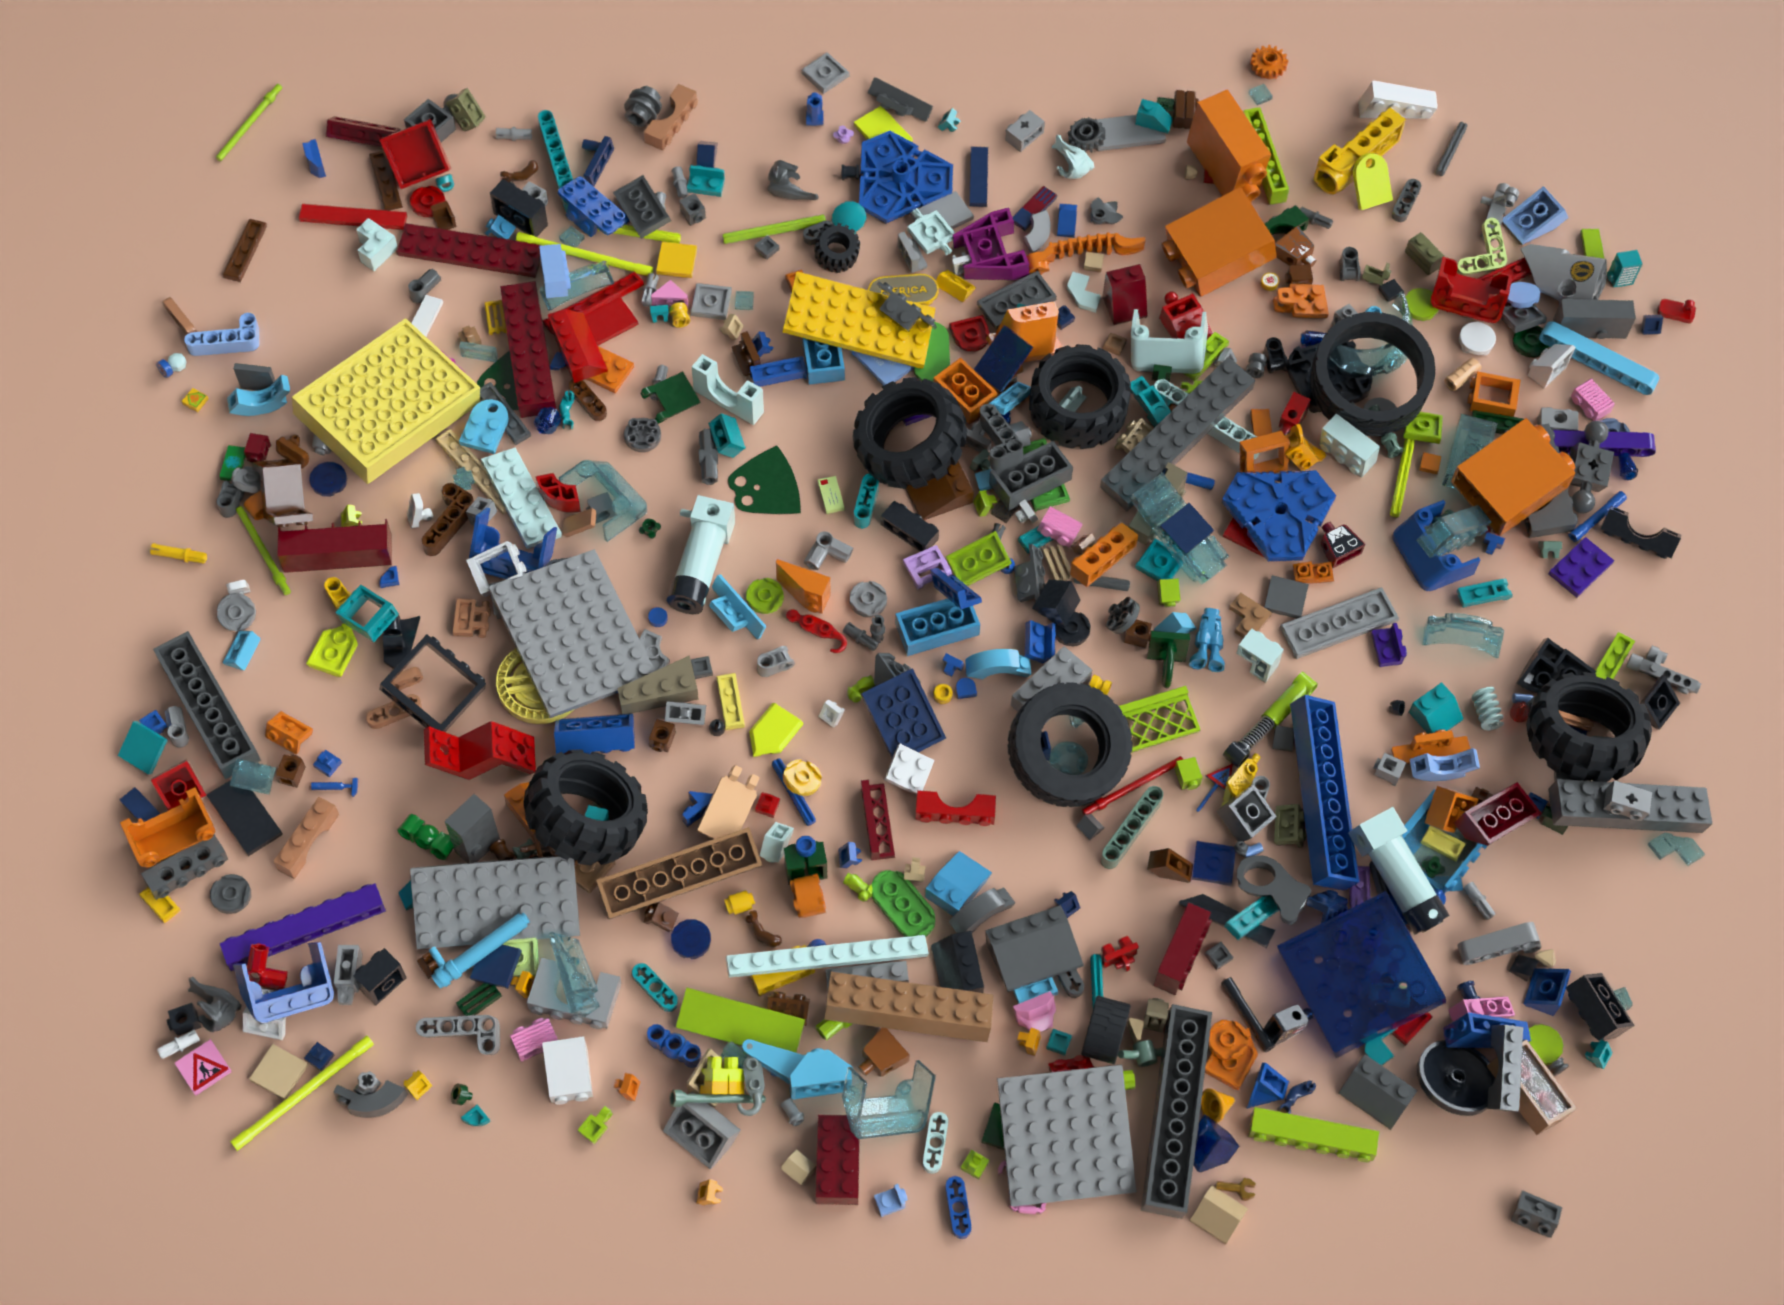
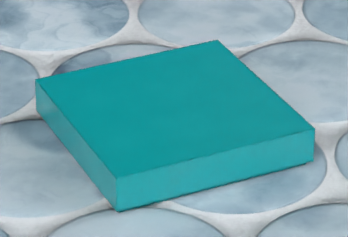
M1155 538L1135 565V569L1157 582L1163 579H1173L1186 561L1187 556Z
M133 721L117 756L149 775L153 773L168 739L140 722Z

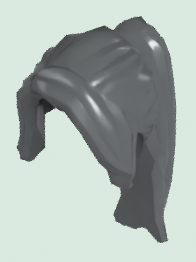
M783 160L774 162L768 174L770 184L767 190L785 199L818 200L819 196L817 194L805 192L789 181V178L800 179V175L796 173L798 166Z
M190 977L188 992H194L206 1001H198L197 1005L212 1019L209 1020L204 1015L199 1016V1021L203 1027L210 1032H215L231 1024L236 1016L235 1012L242 1007L240 1002L228 991L201 984L194 977Z

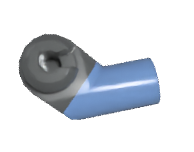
M1513 693L1512 702L1522 703L1530 711L1534 696Z
M1240 840L1234 846L1236 853L1245 858L1264 851L1260 842L1248 846L1244 841Z

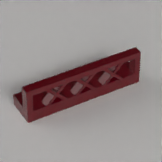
M334 116L327 119L326 137L382 147L381 138L401 131V129Z
M869 779L861 780V793L871 861L895 858L884 783L870 785ZM881 790L882 795L877 801L871 797V791ZM877 806L884 810V814L880 819L874 815V809ZM879 824L887 829L883 837L876 832ZM882 842L889 846L890 852L879 854V846Z

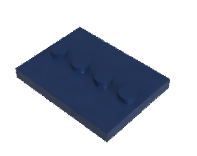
M913 668L860 694L891 759L899 744L920 752L946 739Z

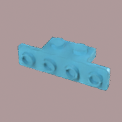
M721 574L717 575L712 589L720 598L712 600L709 604L710 608L732 632L747 627L756 639L761 638L766 625Z

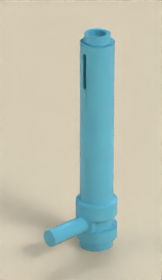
M524 912L518 913L454 960L450 959L445 962L436 947L429 949L431 956L439 967L431 975L440 989L444 986H449L452 980L459 979L463 972L528 927L530 920Z

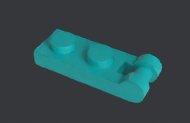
M1505 578L1461 587L1456 591L1462 608L1497 600H1508L1513 597L1511 590L1507 587L1508 582Z

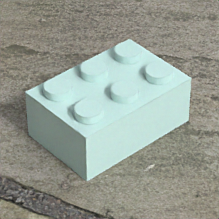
M1335 414L1322 428L1319 442L1321 449L1333 455L1339 463L1349 467L1353 474L1363 477L1376 463L1380 446L1338 414Z

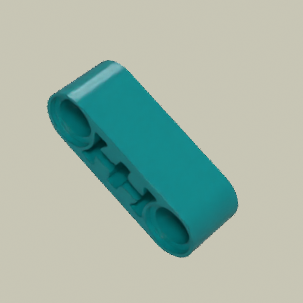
M870 473L866 474L862 479L854 508V524L861 529L867 528L870 525L879 492V481L871 476ZM867 496L869 497V499L867 500L866 505H864Z

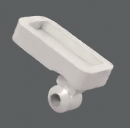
M419 493L410 495L407 518L411 528L419 527L420 520L428 521L433 518L431 509L426 508L423 510V502Z
M246 580L226 584L229 594L239 593L244 595L251 592Z

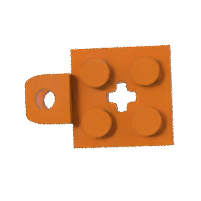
M1289 284L1288 288H1279L1277 290L1278 296L1273 298V306L1276 312L1290 313L1292 310V316L1298 318H1327L1329 315L1324 285Z

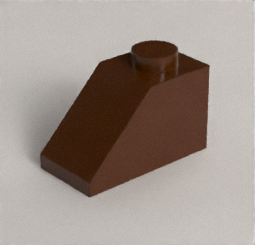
M1170 848L1150 851L1147 870L1160 878L1188 883L1191 882L1193 863Z

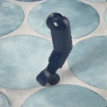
M1309 1080L1293 1086L1285 1099V1103L1279 1106L1277 1110L1279 1111L1284 1108L1290 1114L1291 1106L1295 1104L1298 1098L1314 1092L1316 1089L1315 1082L1312 1084L1313 1081Z

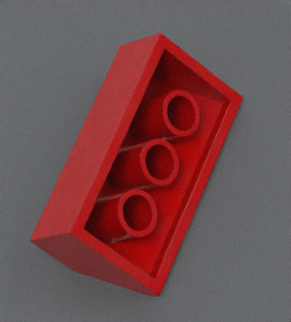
M562 309L547 314L550 329L574 383L608 372V368L584 313Z

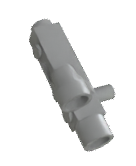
M1500 183L1497 185L1493 199L1483 196L1481 203L1490 206L1486 220L1488 218H1495L1501 225L1504 218L1502 215H1505L1507 209L1505 206L1513 207L1518 199L1519 190L1510 187L1508 184ZM1488 224L1487 227L1491 228L1492 231L1494 225Z
M1652 645L1646 659L1634 653L1631 654L1626 666L1627 668L1659 679L1661 675H1665L1670 685L1678 687L1677 691L1683 694H1688L1689 692L1698 693L1701 686L1699 681L1660 665L1661 663L1664 664L1668 653L1660 651V648Z

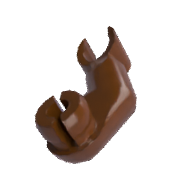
M531 160L522 171L514 173L502 171L500 176L508 182L511 179H514V181L527 180L538 171V163L535 160Z
M750 911V915L746 916L745 921L752 923V929L757 940L772 948L781 945L782 938L779 935H773L765 931L762 924L758 921L757 911Z

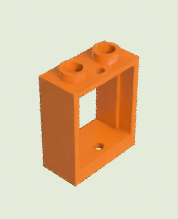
M1477 371L1475 378H1471L1469 388L1472 389V393H1469L1467 403L1470 404L1469 411L1476 410L1514 417L1517 410L1521 380ZM1480 385L1509 390L1507 404L1479 399Z
M1282 431L1240 441V471L1253 473L1273 471L1274 473H1279L1280 471L1288 470L1290 458L1285 452L1290 448L1289 438L1285 437ZM1278 448V458L1254 464V454Z

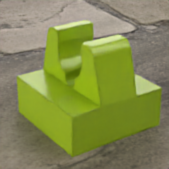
M986 490L979 491L973 501L979 517L986 516L989 510L994 508L993 503H997L995 495H987Z
M971 1149L961 1166V1170L979 1180L989 1163V1159Z

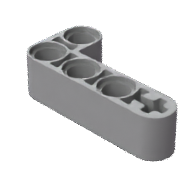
M1534 922L1522 923L1457 944L1463 965H1472L1519 950H1523L1524 953H1532L1542 948Z
M490 1015L422 1018L416 1024L417 1033L423 1037L477 1036V1046L481 1053L492 1056L500 1050V1023L497 1018ZM491 1019L493 1027L490 1030H486L484 1024L487 1020ZM470 1020L472 1028L466 1032L464 1024ZM450 1021L452 1029L449 1032H445L444 1024ZM427 1025L436 1026L437 1030L428 1029L424 1031V1027ZM488 1040L493 1042V1048L490 1051H486L484 1047Z

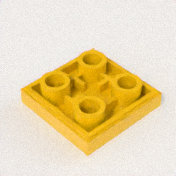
M662 242L656 273L658 275L692 278L697 245Z

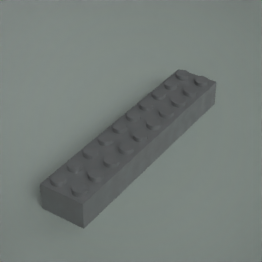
M1227 357L1101 479L1100 488L1123 509L1128 511L1156 484L1160 475H1165V467L1168 462L1176 465L1253 390L1255 379L1231 358Z
M1172 1004L1168 1010L1141 1211L1180 1219L1187 1214L1212 1012Z

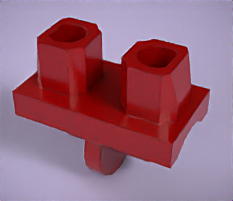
M1128 936L1118 940L1121 949L1117 951L1114 950L1111 943L1101 947L1104 968L1114 964L1116 970L1123 968L1125 972L1130 971V964L1135 962L1133 956L1138 954L1137 949H1139L1137 942L1133 943Z

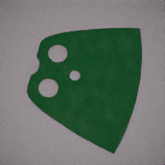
M508 351L480 376L477 385L481 388L484 386L485 380L489 378L496 381L494 387L505 397V401L514 411L519 410L511 355L510 351ZM509 384L510 388L505 389L504 385Z
M777 445L746 462L728 478L730 488L736 493L735 504L741 511L763 514L801 513L799 489L794 473ZM742 476L746 478L747 483L744 486H738L735 483V479ZM760 485V489L755 490L754 486ZM749 495L753 498V503L746 506L742 503V498Z

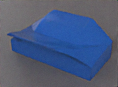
M316 139L310 140L308 143H302L310 173L318 178L326 177Z

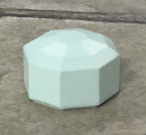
M181 353L172 354L168 357L167 361L173 371L180 372L186 368L187 361Z

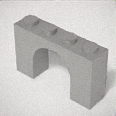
M541 958L527 1000L528 1009L537 1015L545 1013L554 1019L562 1020V1018H565L574 1024L581 1025L585 1023L594 1029H608L622 984L620 977L600 972L591 998L580 1005H567L556 996L557 986L563 971L561 962Z

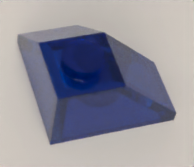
M1205 1114L1198 1123L1193 1163L1195 1169L1200 1173L1228 1163L1240 1147L1227 1130Z

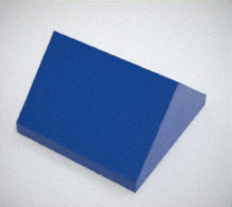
M1535 968L1524 1005L1554 1016L1561 1006L1571 970Z

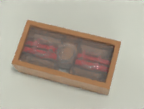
M1526 1039L1522 1044L1519 1112L1534 1133L1539 1135L1566 1119L1577 1108ZM1498 1057L1487 1065L1495 1078L1498 1073Z

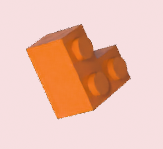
M1437 786L1426 815L1425 823L1441 830L1455 833L1456 826L1454 822L1464 812L1476 806L1478 799L1461 792Z

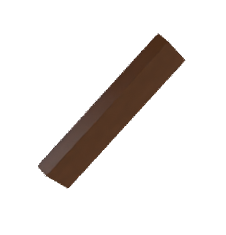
M384 150L369 154L385 210L391 211L403 208L394 175Z
M249 219L223 273L225 279L237 282L242 281L267 228L266 222Z

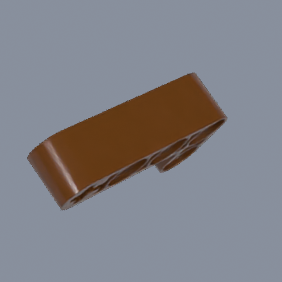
M447 483L442 487L443 499L448 507L422 537L424 551L429 556L438 555L468 520L466 511L474 502L473 496L454 483Z

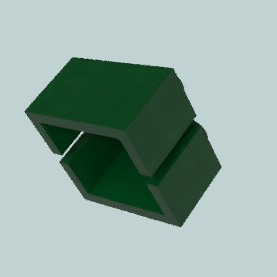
M815 841L816 850L809 857L800 856L796 851V844H791L784 848V864L788 885H790L791 880L805 876V862L807 863L809 875L818 874L820 880L828 879L824 842Z

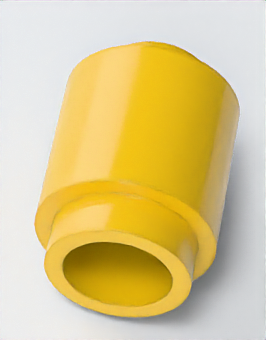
M747 890L729 895L727 899H724L729 915L733 913L736 915L753 909L752 905L755 904L752 892L748 893Z

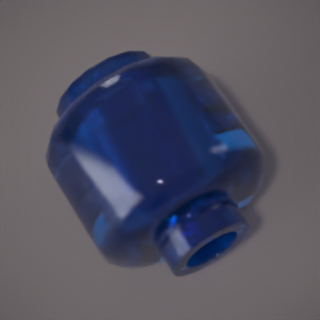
M553 407L542 408L534 419V425L541 434H553L561 423V416Z

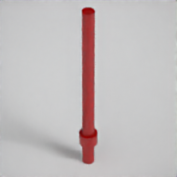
M1179 756L1108 796L1100 797L1093 804L1082 809L1083 815L1103 810L1109 803L1174 769L1176 762L1183 760V758Z

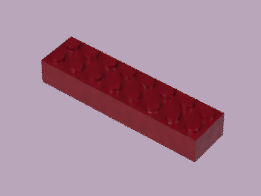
M536 281L500 286L520 417L526 418L557 413Z

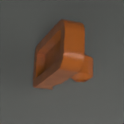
M292 435L288 440L283 436L276 440V451L278 454L301 464L302 469L309 464L308 453L298 447L300 445V437L298 435Z

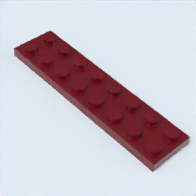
M406 223L397 249V255L536 278L541 262L539 249L541 245Z

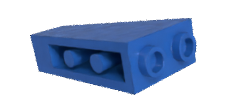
M1469 1012L1443 1028L1446 1047L1492 1048V1025L1523 1027V1041L1527 1039L1530 1042L1531 1038L1528 1023L1525 1021Z

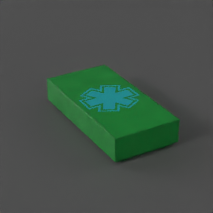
M228 445L219 476L220 480L231 481L233 471L239 467L243 469L246 458L244 453L245 447Z

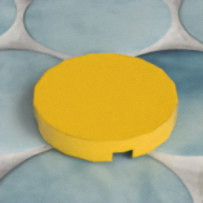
M797 759L791 761L784 769L783 782L790 791L797 795H812L821 785V773L809 761L804 762Z

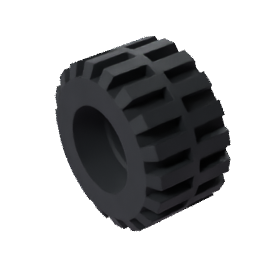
M833 223L830 224V227L825 226L823 230H820L816 238L814 248L815 259H818L817 263L819 265L823 264V269L829 268V272L836 270V273H840L841 269L845 272L848 270V267L852 268L857 261L860 240H858V234H854L855 230L848 229V225L844 227L841 226L842 223H838L835 226ZM839 243L846 248V251L835 253L828 248V245Z

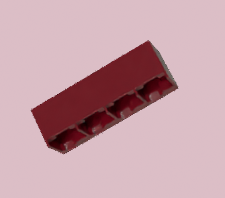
M385 519V524L362 525L361 521H358V526L335 527L334 523H332V528L308 529L307 525H305L304 530L282 531L278 527L277 556L285 573L392 565V533L387 519Z

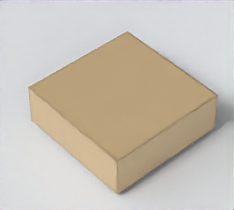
M1086 252L1084 270L1101 272L1104 254Z

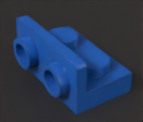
M1032 620L1026 622L1025 657L1043 664L1055 655L1056 632L1054 623L1044 626Z

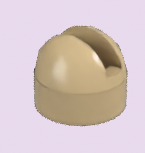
M1186 165L1185 179H1194L1198 173L1197 168L1192 165Z

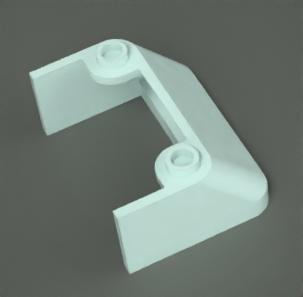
M1134 309L1131 328L1132 368L1136 371L1153 372L1154 364L1171 366V373L1200 372L1204 366L1208 334L1206 312H1202L1201 327L1189 328L1185 333V339L1149 338L1148 328L1140 325L1138 310Z

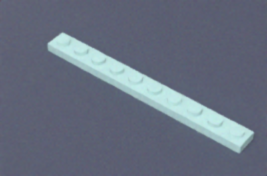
M925 935L727 955L726 965L728 977L731 978L927 957L929 952Z

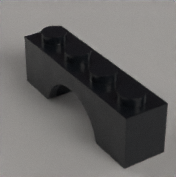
M1610 506L1601 525L1604 534L1612 537L1614 535L1621 537V540L1628 544L1632 542L1638 544L1640 549L1657 552L1656 555L1667 559V557L1672 559L1682 536L1667 528H1663L1651 535L1640 534L1631 527L1628 512L1614 506Z

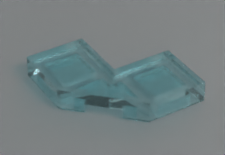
M1666 832L1648 843V846L1660 860L1676 851L1687 866L1705 855L1694 839L1673 836V834Z

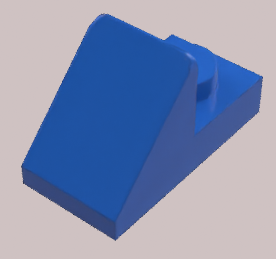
M1059 205L1057 236L1075 238L1077 205Z
M688 792L689 799L694 806L690 805L683 811L682 819L687 827L703 816L713 794Z

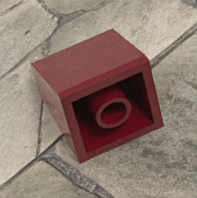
M1140 264L1106 272L1102 297L1113 325L1133 321L1134 309L1138 310L1139 319L1148 316L1146 277Z

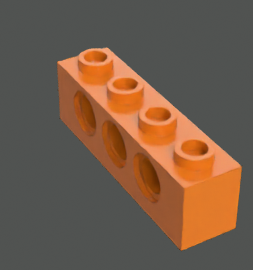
M1122 522L1118 526L1112 527L1107 535L1100 537L1096 544L1088 547L1080 557L1073 559L1070 575L1085 587H1088L1136 547L1138 534Z

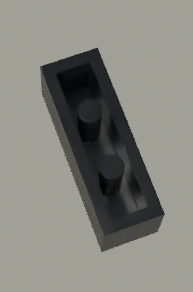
M894 500L881 515V526L920 552L933 547L939 540L938 528L934 524L924 521L919 514H914L908 510L902 503L899 504Z

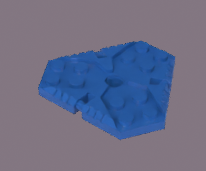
M887 131L863 141L859 204L866 213L887 224L899 217L910 214L916 208L952 194L953 164L925 149L923 152L919 151L918 145L892 131Z
M1316 470L1280 471V473H1274L1273 471L1237 472L1222 498V503L1242 529L1247 528V536L1267 561H1303L1318 532L1317 527H1321L1336 499V494Z

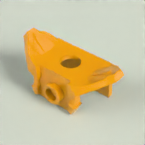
M1300 424L1293 426L1291 432L1285 435L1290 441V448L1285 453L1301 471L1309 469L1315 463L1326 458L1327 455L1324 451L1313 446L1303 436Z

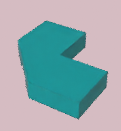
M1385 1011L1368 1023L1365 1054L1381 1066L1394 1057L1382 1040L1398 1029Z

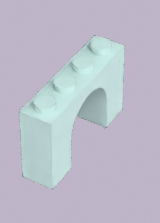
M702 354L693 364L694 391L754 426L764 413L763 389L747 380L736 393L728 388L720 379L717 362Z

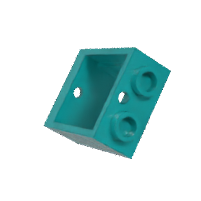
M361 584L335 612L342 623L372 642H375L399 615L392 603ZM369 600L380 607V609L363 627L351 618Z

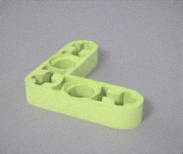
M1488 218L1482 224L1487 254L1467 257L1458 261V274L1470 275L1492 271L1506 265L1507 255L1500 224L1497 219ZM1488 224L1494 225L1492 231L1491 228L1487 227ZM1491 239H1496L1498 241V248H1493L1491 246ZM1498 257V259H1501L1502 262L1498 263L1494 260ZM1479 259L1485 261V268L1478 267L1477 261ZM1463 263L1464 265L1472 264V266L1468 267L1466 271L1464 268H1461V265Z

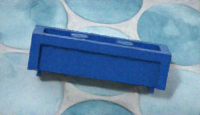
M803 356L751 366L750 376L753 378V384L762 387L801 378L807 379V368Z

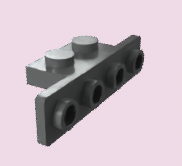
M877 77L873 78L868 93L877 97L876 101L881 103L880 106L886 109L892 108L896 110V114L903 117L905 115H913L923 121H928L933 109L931 104Z
M880 281L877 283L880 289L890 295L880 307V310L909 332L920 318L934 330L937 328L934 323L936 320L928 314L924 316L920 313L921 309L914 303L912 305L907 303V298L901 293L895 294L892 291L893 287L886 282L884 284Z
M1033 544L1029 545L1031 561L1014 567L1017 597L1020 602L1033 598L1036 601L1046 585L1044 582L1045 570L1042 566L1043 553Z

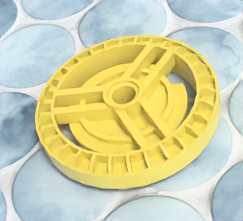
M515 648L503 659L497 672L496 686L501 704L512 716L527 723L548 724L565 718L574 711L571 710L549 718L524 663H521L513 676L509 677L516 665L522 662L517 649ZM507 684H512V687L507 688ZM510 694H514L516 699L524 706L517 703Z

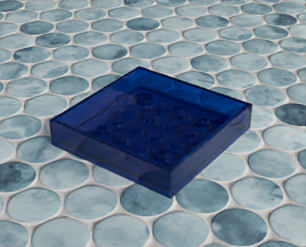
M1386 891L1277 945L1281 958L1308 1008L1312 1011L1313 1017L1335 1058L1446 1003V996ZM1376 930L1377 934L1375 936L1370 935V931ZM1322 958L1323 961L1321 963H1316L1315 959ZM1401 983L1407 984V987L1405 989H1401L1399 985ZM1346 1011L1352 1012V1015L1350 1017H1346L1344 1013Z

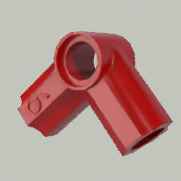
M252 944L247 965L250 982H256L264 987L285 989L288 971L266 968L269 947L265 944ZM251 973L258 974L259 978L253 977Z

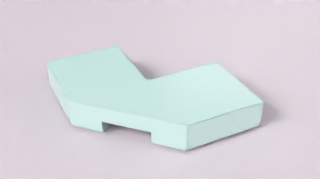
M1072 272L1067 290L1072 294L1079 308L1096 313L1101 295L1085 291L1090 276Z

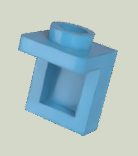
M498 215L495 219L491 218L485 226L488 228L485 234L488 236L492 233L498 238L509 240L516 227Z

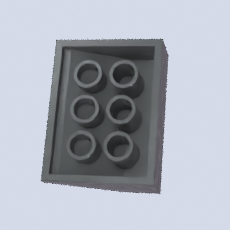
M1061 905L985 930L986 945L1007 992L1084 966L1069 921Z

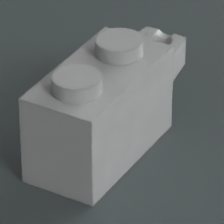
M338 945L334 985L338 991L339 1005H352L355 992H359V987L353 977L355 971L362 965L363 953L359 945Z

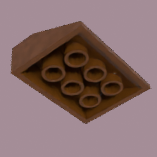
M959 462L955 466L951 464L947 468L948 474L938 481L936 478L927 481L928 486L915 489L911 485H907L906 491L917 513L923 520L973 503L974 491Z

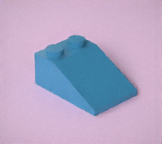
M959 851L926 887L925 898L954 916L973 900L992 875V872Z

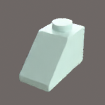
M775 822L765 834L759 857L765 858L768 862L778 863L784 855V848L788 846L794 828Z

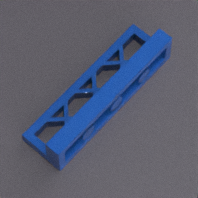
M939 568L930 570L934 587L960 609L982 603L981 597L956 576L948 577Z

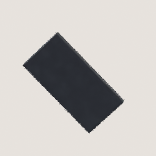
M241 774L207 794L208 799L248 856L283 835Z

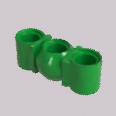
M409 814L397 829L404 839L410 840L412 843L415 841L422 849H430V853L440 860H445L454 849L448 834L442 831L439 833L438 829L430 824L425 825V821L421 820L417 815Z

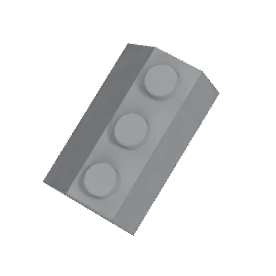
M686 1103L681 1107L675 1108L663 1131L709 1169H712L732 1146L740 1129L708 1103Z

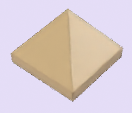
M1553 949L1541 950L1535 955L1537 960L1550 969L1556 964Z

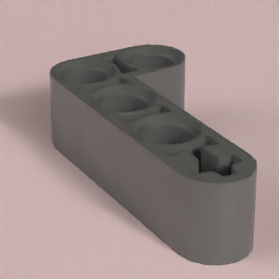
M982 405L980 408V424L996 445L990 450L991 469L1002 471L1021 463L1023 460V444L994 405Z

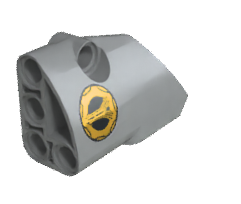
M1534 244L1521 248L1535 285L1539 288L1540 292L1559 300V304L1561 299H1599L1606 284V259L1570 254L1565 249Z

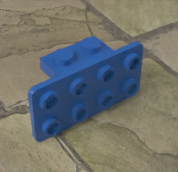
M577 177L558 189L557 194L569 203L565 216L590 237L596 234L597 228L605 235H610L629 222V218L621 209L583 177Z

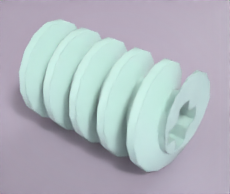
M1494 687L1479 689L1472 695V701L1477 709L1476 713L1479 716L1481 728L1487 731L1504 725V722H1500L1504 718L1503 714H1498L1502 710L1500 707H1496L1499 705V701L1494 700L1497 698V695L1491 694L1495 691Z

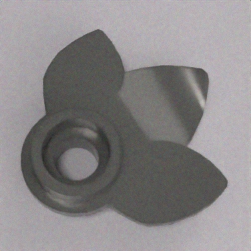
M1098 197L1091 203L1092 212L1090 213V220L1095 224H1115L1121 221L1123 216L1116 213L1118 208L1116 201L1103 203Z

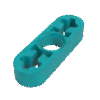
M636 964L632 969L634 981L662 1010L666 1012L674 1011L678 1006L677 995L647 964ZM639 970L641 972L645 970V975L649 979L647 982L642 975L638 977ZM652 983H659L661 985V989L658 992L650 991L649 987ZM663 993L667 999L673 998L672 1005L669 1003L665 1005V999L662 997Z

